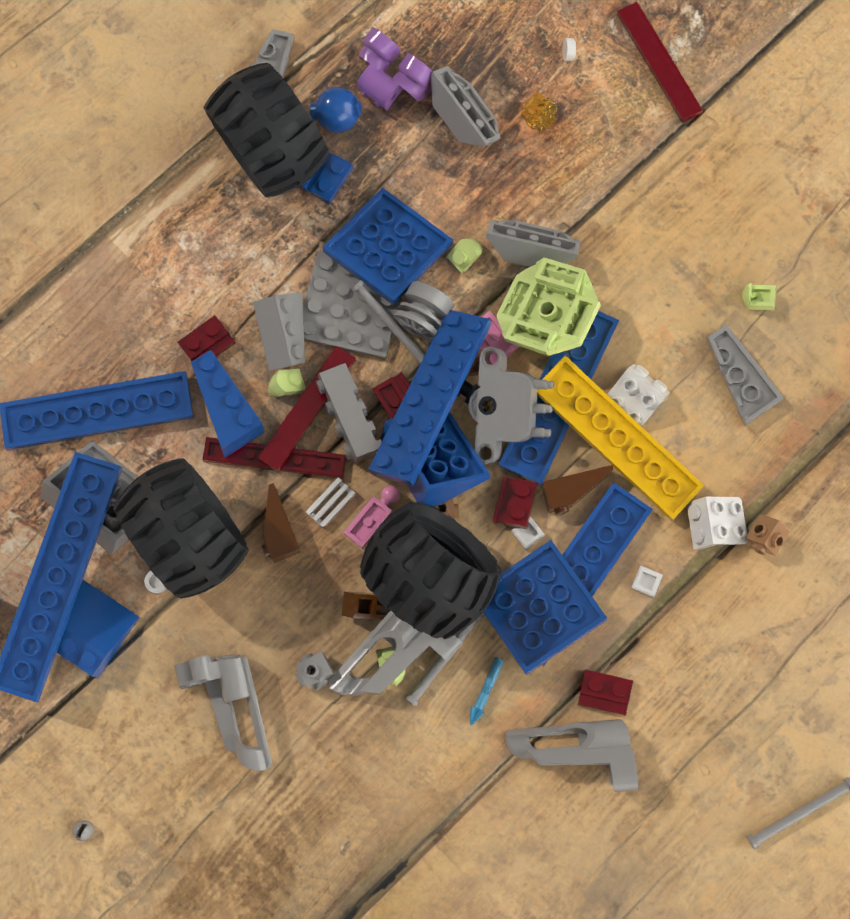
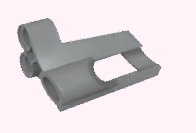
M390 611L328 681L329 689L334 693L348 696H360L365 693L380 695L429 646L448 662L464 643L456 636L448 639H437L424 632L421 633L405 621L400 620ZM384 638L396 649L371 678H357L348 675L379 639Z
M234 654L218 657L207 655L174 665L181 689L206 683L226 750L236 753L238 761L251 770L262 771L269 769L272 765V759L246 655ZM247 697L258 747H249L242 744L233 707L234 700Z
M621 719L508 730L505 734L507 748L519 759H533L539 766L606 765V767H609V783L613 785V791L638 790V775L634 752L630 746L627 726ZM578 733L579 746L534 749L529 742V737Z

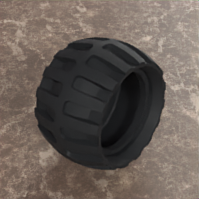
M268 62L249 66L228 77L211 94L203 107L226 146L265 198L287 193L304 184L320 169L329 155L326 142L314 121L283 77Z
M184 458L164 462L147 470L124 490L115 504L114 511L126 536L152 573L177 598L192 597L219 585L237 569L249 551L245 539L227 510L204 479Z
M411 501L403 505L379 525L366 546L360 565L361 577L365 580L367 588L373 592L381 604L414 629L437 639H448L457 635L481 616L496 592L501 575V567L498 566L494 555L468 529L437 508L419 501L416 503Z

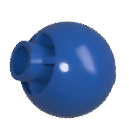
M343 87L326 89L319 95L317 102L310 105L311 119L319 121L324 129L333 133L348 131L356 124L359 115L362 114L361 102L357 100L351 91Z

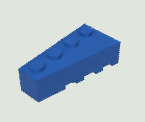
M211 350L191 362L225 458L265 433L262 422Z

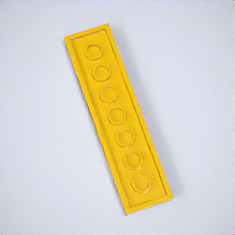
M566 356L542 379L553 381L554 388L538 389L537 396L547 405H551L556 414L671 521L705 486Z

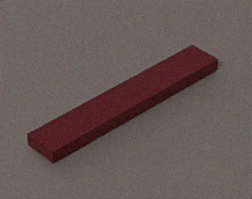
M638 2L618 10V18L680 121L684 123L702 114L703 109Z
M338 346L334 348L259 455L258 460L279 472L327 402L325 393L320 394L316 385V381L319 380V373L346 363L349 370L356 361V357Z
M206 437L203 462L273 470L258 460L259 455L266 447L265 444L248 443L225 458L218 438ZM295 448L279 471L343 479L346 455Z

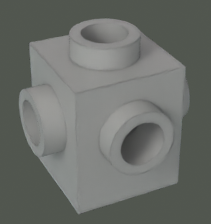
M321 651L315 655L312 653L305 655L299 660L300 663L295 666L298 671L295 674L298 682L302 687L306 685L310 690L314 688L316 691L325 687L328 684L327 680L335 674L327 657Z

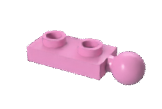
M392 485L386 486L381 492V500L373 496L343 532L344 535L363 549L379 525L391 515L392 510L387 506L395 504L399 500L400 492L398 488Z

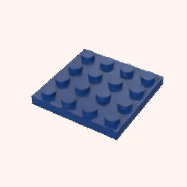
M382 188L323 246V252L394 305L407 292L411 283L418 281L453 244V239Z
M552 540L501 573L496 592L483 612L526 675L608 620Z

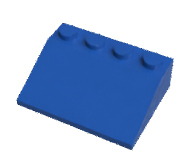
M450 411L414 486L406 484L416 501L423 502L429 506L443 504L491 477ZM393 419L385 421L380 437L381 442Z
M82 580L57 653L92 677L99 678L140 617Z

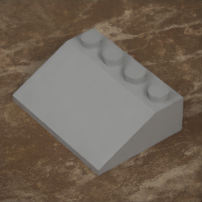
M92 440L78 453L123 467L96 541L97 544L113 555L129 541L117 519L114 507L124 490L138 476ZM73 457L48 476L42 483L40 497L53 508H55Z

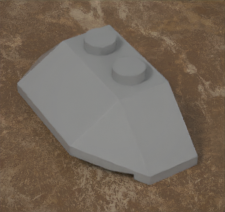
M448 66L433 71L430 74L433 107L459 142L485 147L501 138L497 118L471 83L452 72V69Z
M491 220L486 235L504 261L529 267L536 265V262L542 258H548L564 264L577 259L581 241L573 239L562 231L517 220H502L499 222Z

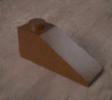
M613 465L544 481L541 487L548 513L555 512V515H561L569 512V508L577 504L614 470Z
M274 483L269 484L263 535L266 544L262 545L266 558L271 557L272 561L276 563L301 552Z
M344 591L342 616L357 619L383 620L390 612L387 607L378 601V598L373 593Z

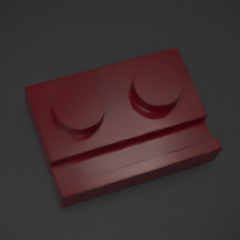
M214 315L177 343L188 358L194 361L210 350L217 357L236 342Z
M402 372L372 388L389 419L394 418L410 386Z
M503 476L493 523H502L506 526L527 530L537 491V482L517 478L511 479Z
M585 669L577 705L626 716L633 680Z

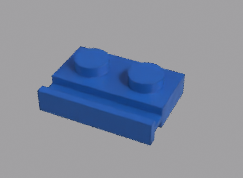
M329 153L320 169L301 185L302 189L331 204L352 171L353 164L335 154Z

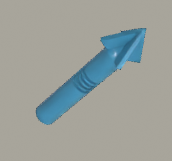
M495 657L484 682L483 690L479 693L474 707L470 708V726L484 715L483 708L504 663L503 660Z

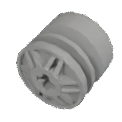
M413 281L404 295L407 302L399 304V310H396L393 320L410 334L427 341H432L439 326L442 324L439 320H443L444 316H447L449 311L453 309L454 303L447 295L433 286Z

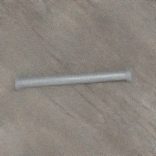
M362 280L359 281L351 290L360 295L421 364L425 354L363 286L365 283Z
M482 613L470 626L455 636L463 642L481 617L484 618L485 614ZM439 656L412 693L405 696V699L416 707L419 704L417 702L447 661Z
M846 777L840 785L755 835L749 834L746 836L751 847L754 850L759 847L758 844L850 791V778Z

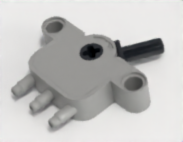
M487 347L481 352L478 384L473 386L464 380L459 391L460 394L466 397L464 402L469 405V412L472 418L479 423L476 425L475 452L483 464H493L499 461L502 454V441L525 442L531 439V437L544 438L551 436L550 429L535 428L536 413L545 414L553 411L551 405L537 404V390L553 389L554 382L538 380L526 373L506 372L507 355L502 349ZM493 352H496L498 359L492 365L489 358ZM488 402H492L491 405L494 407L493 410H489L490 406L488 405ZM487 447L492 450V457L489 460L484 456V451Z

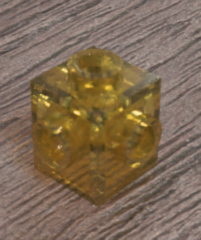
M536 91L522 106L521 117L531 129H537L542 133L546 128L550 129L557 121L558 107H556L552 99L545 98Z

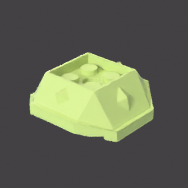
M542 258L536 262V265L516 275L496 316L506 342L549 356L582 346L601 304L586 270L548 258ZM553 310L552 313L545 315L548 311Z

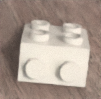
M633 364L624 372L607 395L642 427L657 407L668 397L670 392L666 390L667 386L657 379L655 381L648 376L649 372L644 367Z
M703 497L687 504L694 550L715 545H742L748 542L746 539L747 531L742 500L739 497Z

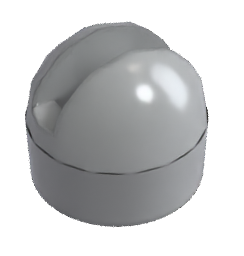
M87 820L79 821L73 827V835L79 841H86L94 834V826ZM84 824L86 825V827L80 837L78 836V833Z

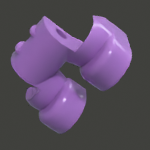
M372 27L365 36L364 46L359 52V58L370 63L357 82V88L362 92V96L364 98L370 97L375 101L376 107L381 106L386 111L403 89L411 94L417 102L428 97L432 91L430 74L433 71L416 57L407 53L399 64V72L392 78L386 71L390 63L401 52V49L385 34Z

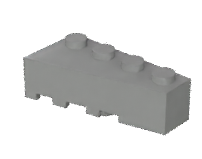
M346 363L319 373V380L316 381V385L320 394L325 393L328 402L325 403L329 416L334 415L337 422L334 428L338 437H343L346 446H343V450L347 459H352L355 464L375 456L382 442L381 439L375 440V426L372 421L365 418L367 415L366 407L363 400L356 396L358 390Z

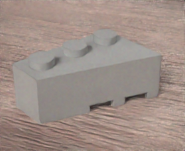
M302 292L276 295L254 301L253 305L269 371L305 363Z

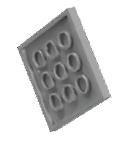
M318 251L303 305L304 341L331 348L338 346L345 351L386 360L393 332L360 295L351 290L361 280L324 252ZM364 284L363 286L393 318L394 313L398 310L401 298L393 305Z

